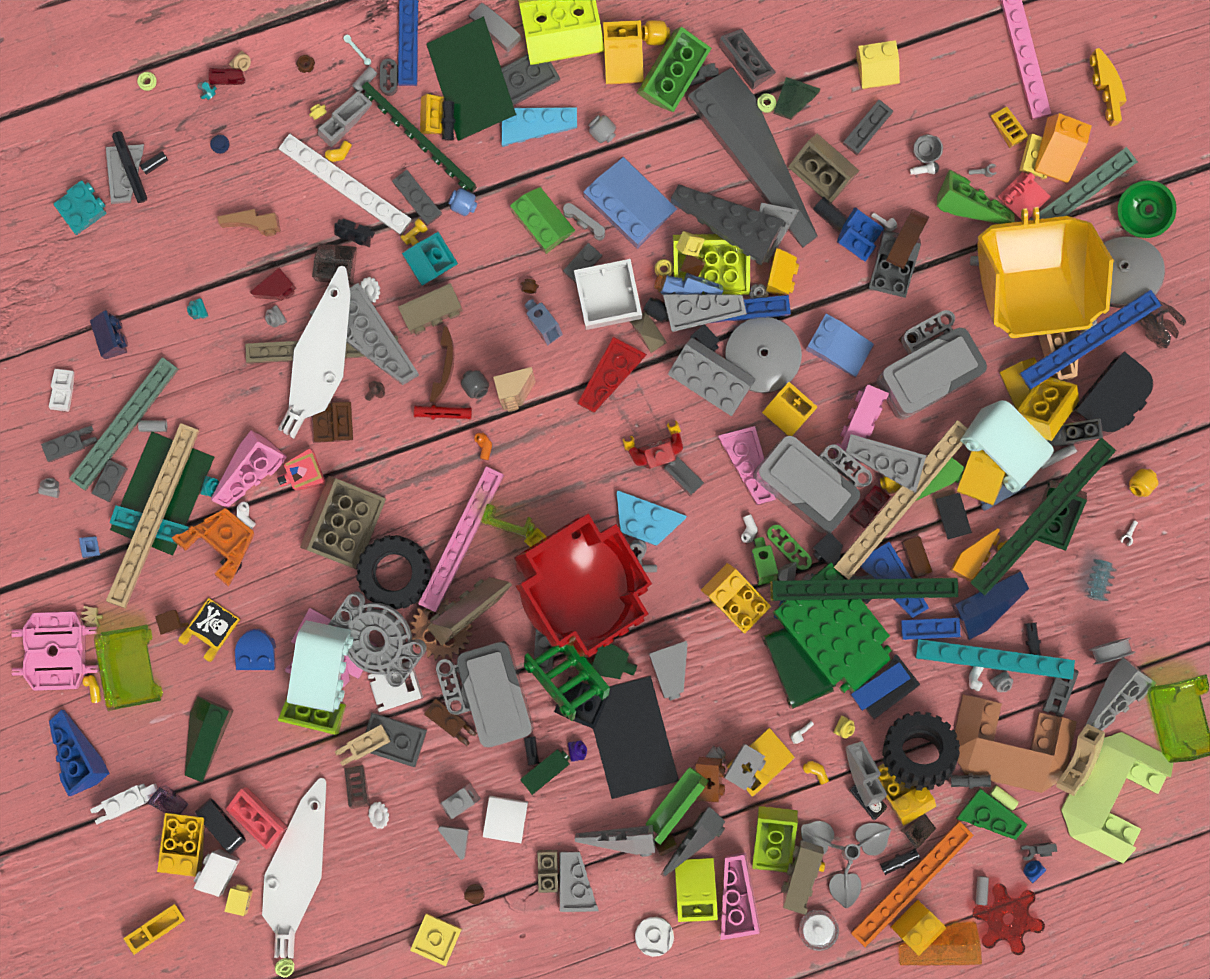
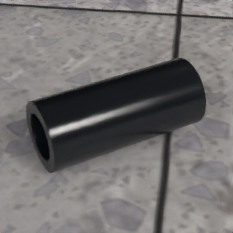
M163 151L141 164L140 167L147 175L167 162L168 159Z

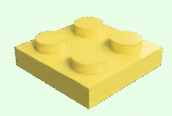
M426 913L410 951L446 966L462 928Z

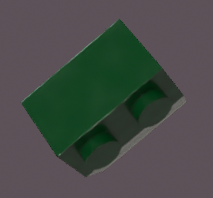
M1049 480L1041 503L1059 484L1058 482ZM1080 490L1036 541L1066 551L1087 502V492Z

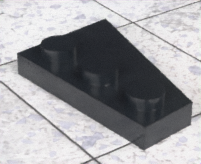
M897 654L885 671L900 662L911 679L866 708V711L873 720L920 686V683Z

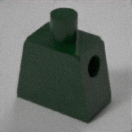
M613 644L598 648L592 666L600 676L621 679L623 672L634 676L638 665L627 661L629 653Z

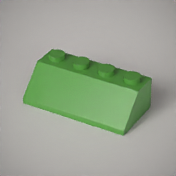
M683 27L675 29L638 89L637 94L651 104L674 112L712 48Z

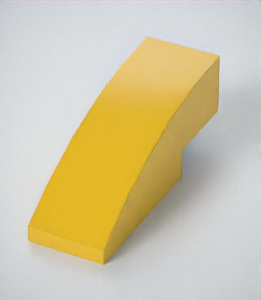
M174 904L123 938L134 956L184 922L185 919Z

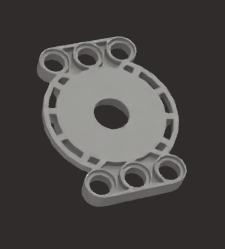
M355 591L348 595L328 624L352 630L353 644L347 654L350 660L365 672L380 675L387 674V682L392 687H399L406 681L426 652L424 641L420 639L412 640L409 625L397 610L382 603L365 604V597L360 592ZM353 596L359 599V606L352 604L351 598ZM373 607L383 608L384 610L374 609ZM342 611L348 612L350 616L349 620H344L342 618ZM388 612L393 613L398 618V620ZM372 630H377L384 636L385 644L382 647H375L370 643L369 634ZM413 644H417L420 646V653H415L413 651ZM404 658L410 661V668H406L403 665L402 660ZM393 673H397L400 675V682H396L393 680Z

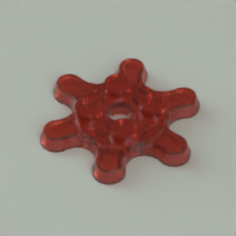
M997 883L992 888L995 898L993 905L990 907L977 905L972 911L975 919L983 920L989 926L988 932L982 938V944L984 947L991 949L999 941L1005 940L1010 944L1013 954L1022 955L1025 952L1024 934L1027 932L1041 933L1045 929V924L1041 919L1033 918L1029 914V907L1035 902L1036 896L1033 891L1025 890L1018 898H1011L1007 893V888L1003 884ZM1012 914V923L1005 924L1003 921L1004 915Z

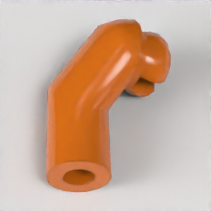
M477 433L474 436V441L482 449L480 459L489 461L492 442L486 434Z

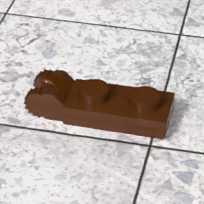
M437 699L434 700L424 713L425 716L466 746L470 742L459 734L460 730L464 728L470 735H477V732L468 726L466 721L458 715L451 714L447 707Z

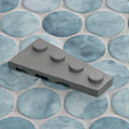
M663 294L672 332L747 314L742 294Z
M850 435L846 452L851 457L916 493L926 455L856 435Z

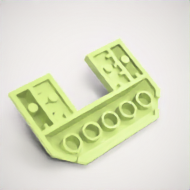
M1123 732L1105 737L1100 755L1088 780L1083 787L1081 786L1074 796L1068 794L1061 808L1068 827L1069 836L1124 863L1135 851L1136 847L1133 845L1141 829L1110 813L1127 778L1159 794L1166 777H1171L1174 759Z

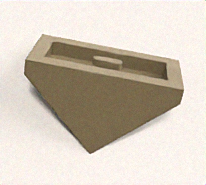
M646 311L642 313V319L630 321L650 353L667 343Z

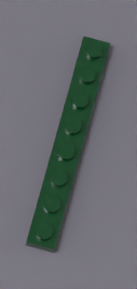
M368 82L362 86L365 91L363 95L371 102L373 100L379 104L377 108L384 115L388 113L392 117L390 120L397 127L401 125L405 129L404 134L409 139L413 140L415 138L419 142L417 146L424 153L428 151L433 155L431 159L438 166L442 164L446 168L444 171L451 178L455 176L459 180L458 185L462 189L474 192L477 186Z

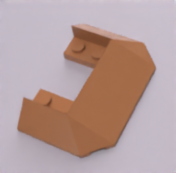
M962 695L955 732L957 734L956 740H959L960 754L957 762L965 775H968V773H973V775L990 774L991 781L1040 793L1057 784V781L1068 766L1077 721L1038 712L1030 750L994 742L1002 703Z

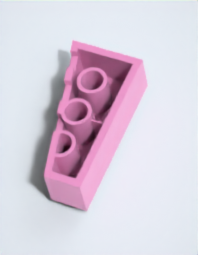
M868 384L863 391H858L855 401L858 403L855 409L851 408L848 419H850L848 427L844 425L840 434L843 437L842 441L836 445L846 452L851 434L868 439L875 427L874 422L878 419L883 409L881 405L887 399L889 393Z

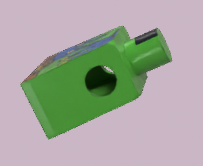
M764 537L754 539L755 549H752L751 556L758 585L777 581L778 570L771 545L766 546Z

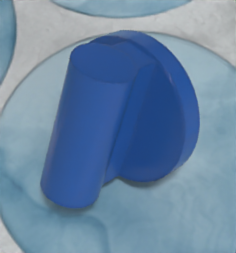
M1036 860L1030 861L1024 867V874L1032 884L1046 871L1042 864Z

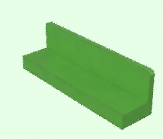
M691 767L686 770L646 822V826L653 825V831L657 833L654 840L660 845L708 783L706 778Z

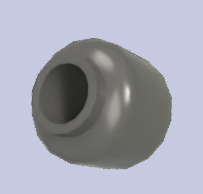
M469 370L463 375L461 387L470 398L480 399L487 394L489 382L482 372Z

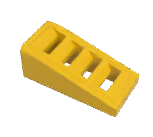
M1008 107L990 116L1009 148L1028 137V134ZM1004 114L1007 115L1006 118L999 121L998 117ZM1010 120V124L1006 126L1002 125L1006 121ZM1012 126L1015 128L1010 132L1007 131ZM1017 132L1018 136L1012 138L1011 135Z

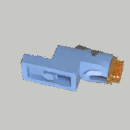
M686 273L684 281H682V278L658 274L653 287L661 295L702 294L703 291L705 294L723 293V286L721 284Z

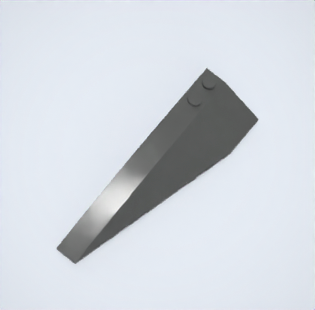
M733 68L726 70L690 93L687 100L689 105L767 204L799 210L788 230L800 246L804 248L817 238L818 235L765 117L757 106L756 97Z

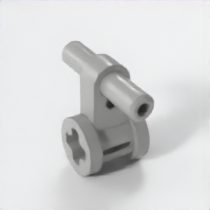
M640 539L632 541L630 547L644 571L657 572V565H642V558L647 550L646 543ZM638 547V550H641L640 553H637L634 548Z

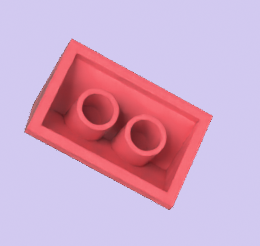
M247 787L241 789L226 808L266 850L288 828Z

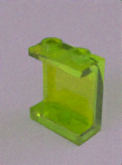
M490 504L486 505L481 521L483 525L523 538H528V535L532 536L535 524L531 517H528L525 526L521 527L495 519L496 507Z

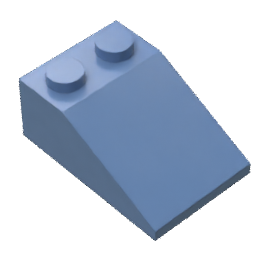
M825 314L806 351L856 378L874 344L843 322Z

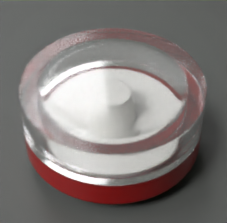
M814 909L802 916L798 932L801 940L807 947L812 950L823 951L835 944L839 936V927L837 921L829 912L822 909Z

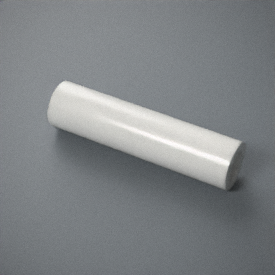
M1069 445L1053 453L1041 469L1076 453L1075 446Z

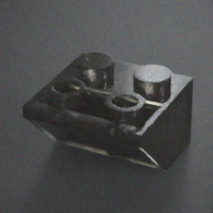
M319 243L314 257L313 279L318 282L330 283L338 267L344 266L347 269L349 285H353L357 247Z

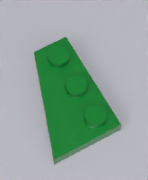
M981 788L977 790L956 817L957 820L988 829L1014 840L1019 837L1028 825Z

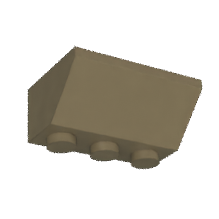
M818 133L808 140L788 166L815 192L830 202H833L860 171Z
M451 283L398 306L411 334H420L426 330V327L430 325L433 327L443 323L442 320L448 317L450 319L456 318L463 311Z

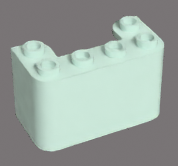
M305 621L296 639L287 703L328 712H334L335 709L339 708L345 691L342 690L344 680H341V674H344L346 669L344 656H347L349 649L352 648V630Z

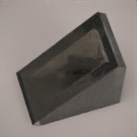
M923 814L903 828L901 833L910 845L917 849L936 828L926 814Z

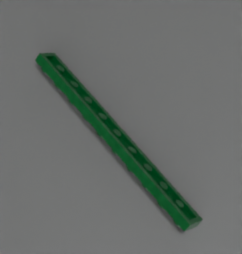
M1103 438L1099 439L971 580L970 584L985 596L1116 452V449Z
M958 578L770 581L771 601L958 597Z

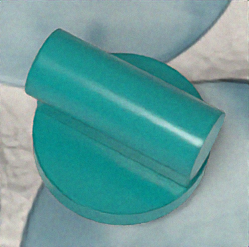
M207 82L198 83V89L203 91V94L200 96L201 99L206 98L209 100L216 94V86L209 87Z
M202 298L189 302L187 312L194 320L208 317Z
M205 476L200 494L212 497L219 481L216 478Z

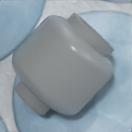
M597 115L588 125L590 127L589 133L599 143L605 141L609 143L616 136L614 133L616 125L606 115L601 117Z

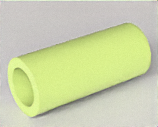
M997 785L990 792L992 797L1011 811L1019 803V801Z

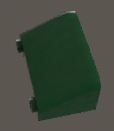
M785 627L761 636L764 645H766L767 649L769 648L768 653L772 658L784 693L787 694L786 700L790 709L834 692L833 688L836 687V684L834 686L829 684Z

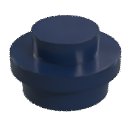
M216 135L212 138L210 146L215 153L223 154L228 151L230 143L224 135Z

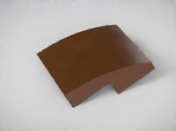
M332 402L328 404L325 411L312 416L313 443L353 440L351 402Z

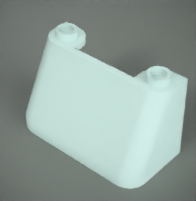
M1003 400L982 408L961 438V442L968 450H984L1007 474L1003 479V483L1012 493L1019 491L1054 452L1051 444L1009 402Z

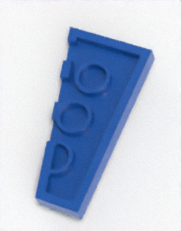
M890 542L874 550L860 566L875 579H912ZM924 598L893 599L911 618L929 609Z

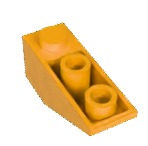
M997 528L959 553L950 571L971 582L981 571L982 563L988 561L991 552H989L991 546H995L1000 538V535H998L1000 529Z

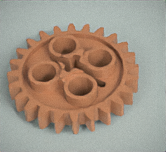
M446 598L444 603H441L437 611L440 615L446 612L444 608L449 605L448 598ZM426 608L424 610L417 609L419 616L413 615L416 622H410V625L415 627V629L410 631L411 634H416V636L412 637V640L420 639L426 644L427 658L433 654L435 661L438 659V656H441L442 660L445 659L446 655L452 659V653L460 655L459 648L464 651L466 650L463 644L470 643L466 637L472 636V633L467 631L473 628L472 625H468L453 637L455 641L452 645L444 644L442 646L440 644V646H437L436 638L431 642L426 641L424 638L430 632L428 626L431 622L428 620V617L431 614L437 613Z

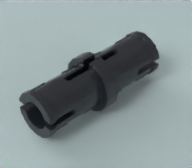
M443 101V114L441 118L442 140L453 141L454 124L456 123V119H454L455 102Z
M1037 622L1031 623V625L1030 623L1024 624L1027 641L1025 642L1028 645L1029 654L1041 656V639L1039 640Z
M913 848L901 855L899 853L896 854V857L880 863L886 876L899 868L904 869L906 865L921 858L916 848Z

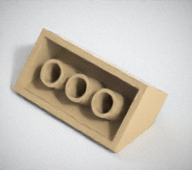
M532 367L493 377L503 410L507 409L508 412L518 410V406L523 405L536 383Z

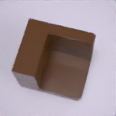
M176 609L155 616L161 635L189 627L188 623H180Z

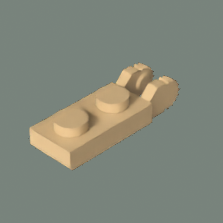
M381 724L351 740L347 745L336 750L335 753L340 755L348 749L351 750L353 755L340 762L344 766L386 745L391 740Z

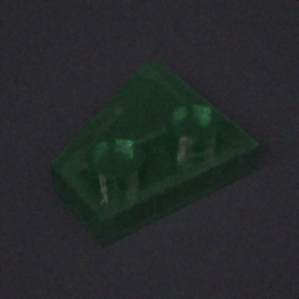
M786 77L773 114L791 120L819 94L820 88Z

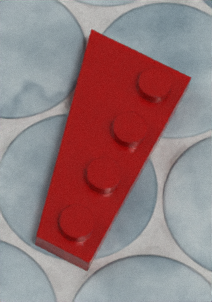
M613 337L577 404L595 413L647 354Z

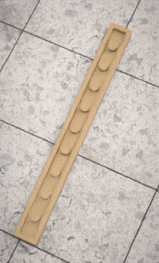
M957 420L926 456L916 493L901 486L834 566L847 580L853 576L962 446L961 438L968 428Z
M180 423L106 599L107 602L126 609L197 439L198 429Z

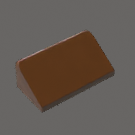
M917 536L903 541L902 545L914 578L933 572L921 537Z

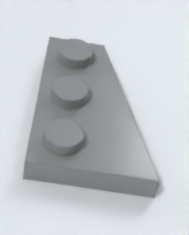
M144 144L127 145L138 172L145 146ZM116 146L106 147L111 204L131 203L133 190Z
M761 203L759 212L784 220L783 227L764 262H770L776 248L780 245L799 210Z

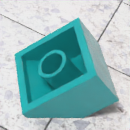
M439 232L402 253L422 286L458 264Z

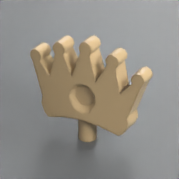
M84 606L83 608L88 610L81 612L82 615H87L81 618L82 621H88L84 625L100 627L98 619H103V615H98L99 609Z

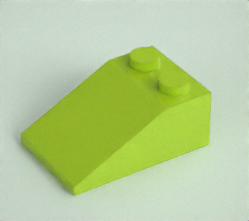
M758 807L752 869L787 872L789 864L793 862L792 855L795 847L798 810Z

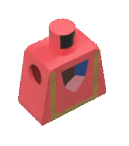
M311 448L286 462L284 467L287 473L277 476L281 487L291 484L296 491L325 485L326 483L315 453Z

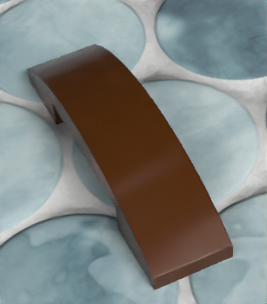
M914 209L911 210L887 257V262L904 269L929 216Z
M443 326L440 345L442 348H446L447 352L441 383L433 382L430 402L436 404L446 391L454 368V345L450 331L446 326Z

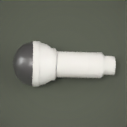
M934 161L924 166L913 167V169H910V174H936L939 171V165Z

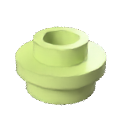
M143 72L139 75L137 82L142 90L150 91L156 86L157 79L153 73ZM150 79L151 81L149 84H145V80Z
M763 94L758 98L757 106L762 112L769 113L775 109L776 99L771 94ZM769 100L770 105H765L763 102Z
M290 958L281 959L275 965V972L281 977H288L294 971V962Z

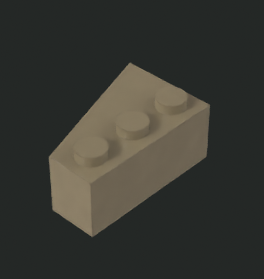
M802 840L799 846H795L792 855L795 858L793 864L790 863L787 869L788 880L783 881L781 887L784 909L806 915L808 910L807 902L809 896H812V887L815 878L817 879L824 855L822 846Z

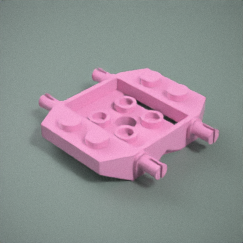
M78 612L33 613L23 629H12V633L19 632V634H12V637H23L25 650L23 668H12V671H20L12 672V676L23 675L33 691L78 689L85 674L99 672V670H91L92 668H99L98 665L85 664V635L98 634V631H91L98 630V626L86 627ZM72 631V634L35 635L37 632ZM53 645L58 648V653L55 656L49 654V648ZM73 667V670L35 671V668Z

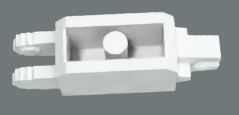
M156 783L148 787L145 784L136 785L101 802L102 804L90 809L91 813H97L104 808L107 815L95 820L96 824H100L148 803L151 800L150 795L159 791Z

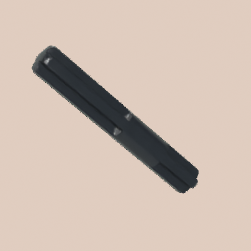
M121 131L115 132L112 138L138 203H143L147 201V195L123 133Z

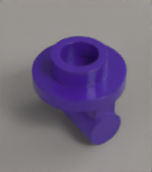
M582 741L568 742L571 762L584 760L587 754L586 745Z

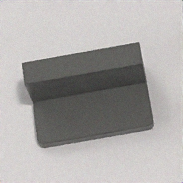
M678 456L676 460L663 468L690 497L704 484Z

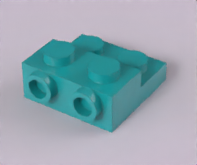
M82 180L68 189L65 196L53 203L75 235H78L107 214L104 209L106 207L100 197L96 198L94 196V188L89 182L84 183Z

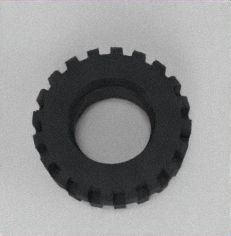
M387 535L373 540L374 542L368 544L365 547L366 550L360 554L359 563L356 565V580L359 582L361 592L371 602L382 603L393 609L407 608L418 602L430 581V576H432L431 563L425 551L414 541L398 535ZM392 554L405 557L412 568V576L409 583L404 588L396 591L387 590L382 587L376 577V569L379 562L384 557Z
M918 711L914 712L912 716L907 713L903 715L902 720L900 718L896 719L893 726L889 727L885 736L882 756L884 757V766L888 767L887 772L890 776H896L895 781L897 783L903 782L906 788L910 789L913 786L918 791H922L923 787H926L927 790H932L935 785L938 787L943 785L944 781L949 780L952 776L960 754L959 740H956L957 734L955 730H950L951 725L947 721L943 723L941 721L942 717L937 715L935 718L929 712H925V715ZM913 738L926 739L936 746L939 758L929 764L915 763L905 755L902 749L903 744Z

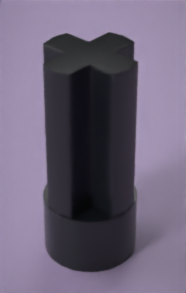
M536 737L524 738L528 765L539 764Z

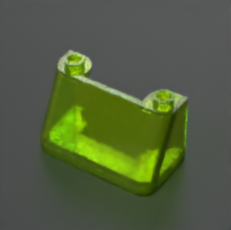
M148 625L101 632L94 637L104 700L109 712L161 701L163 696L162 688L156 682L154 683L147 645L152 640L151 629H148Z
M1207 674L1152 686L1148 690V699L1162 754L1170 763L1194 761L1210 756V731L1201 695L1209 691Z

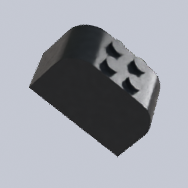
M1124 351L1112 360L1080 399L1069 417L1075 422L1100 418L1103 437L1124 428L1126 425H1130L1135 419L1133 415L1145 407L1147 404L1145 400L1152 392L1153 379L1150 372Z

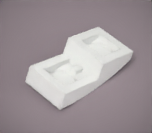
M54 370L51 383L52 394L49 402L50 410L69 412L74 385V371Z

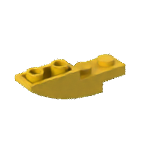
M1097 48L1090 56V66L1094 69L1092 81L1096 85L1097 91L1104 90L1103 101L1107 105L1105 111L1106 120L1109 121L1110 126H1117L1122 121L1120 107L1127 101L1125 91L1114 65L1100 48Z

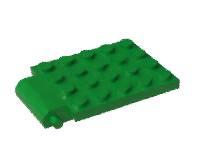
M830 562L810 580L845 579ZM861 599L784 601L773 611V614L829 684L834 686L840 680L843 682L839 687L842 693H845L848 689L854 693L890 661L888 654L892 649L888 645L884 648L881 646L890 635Z

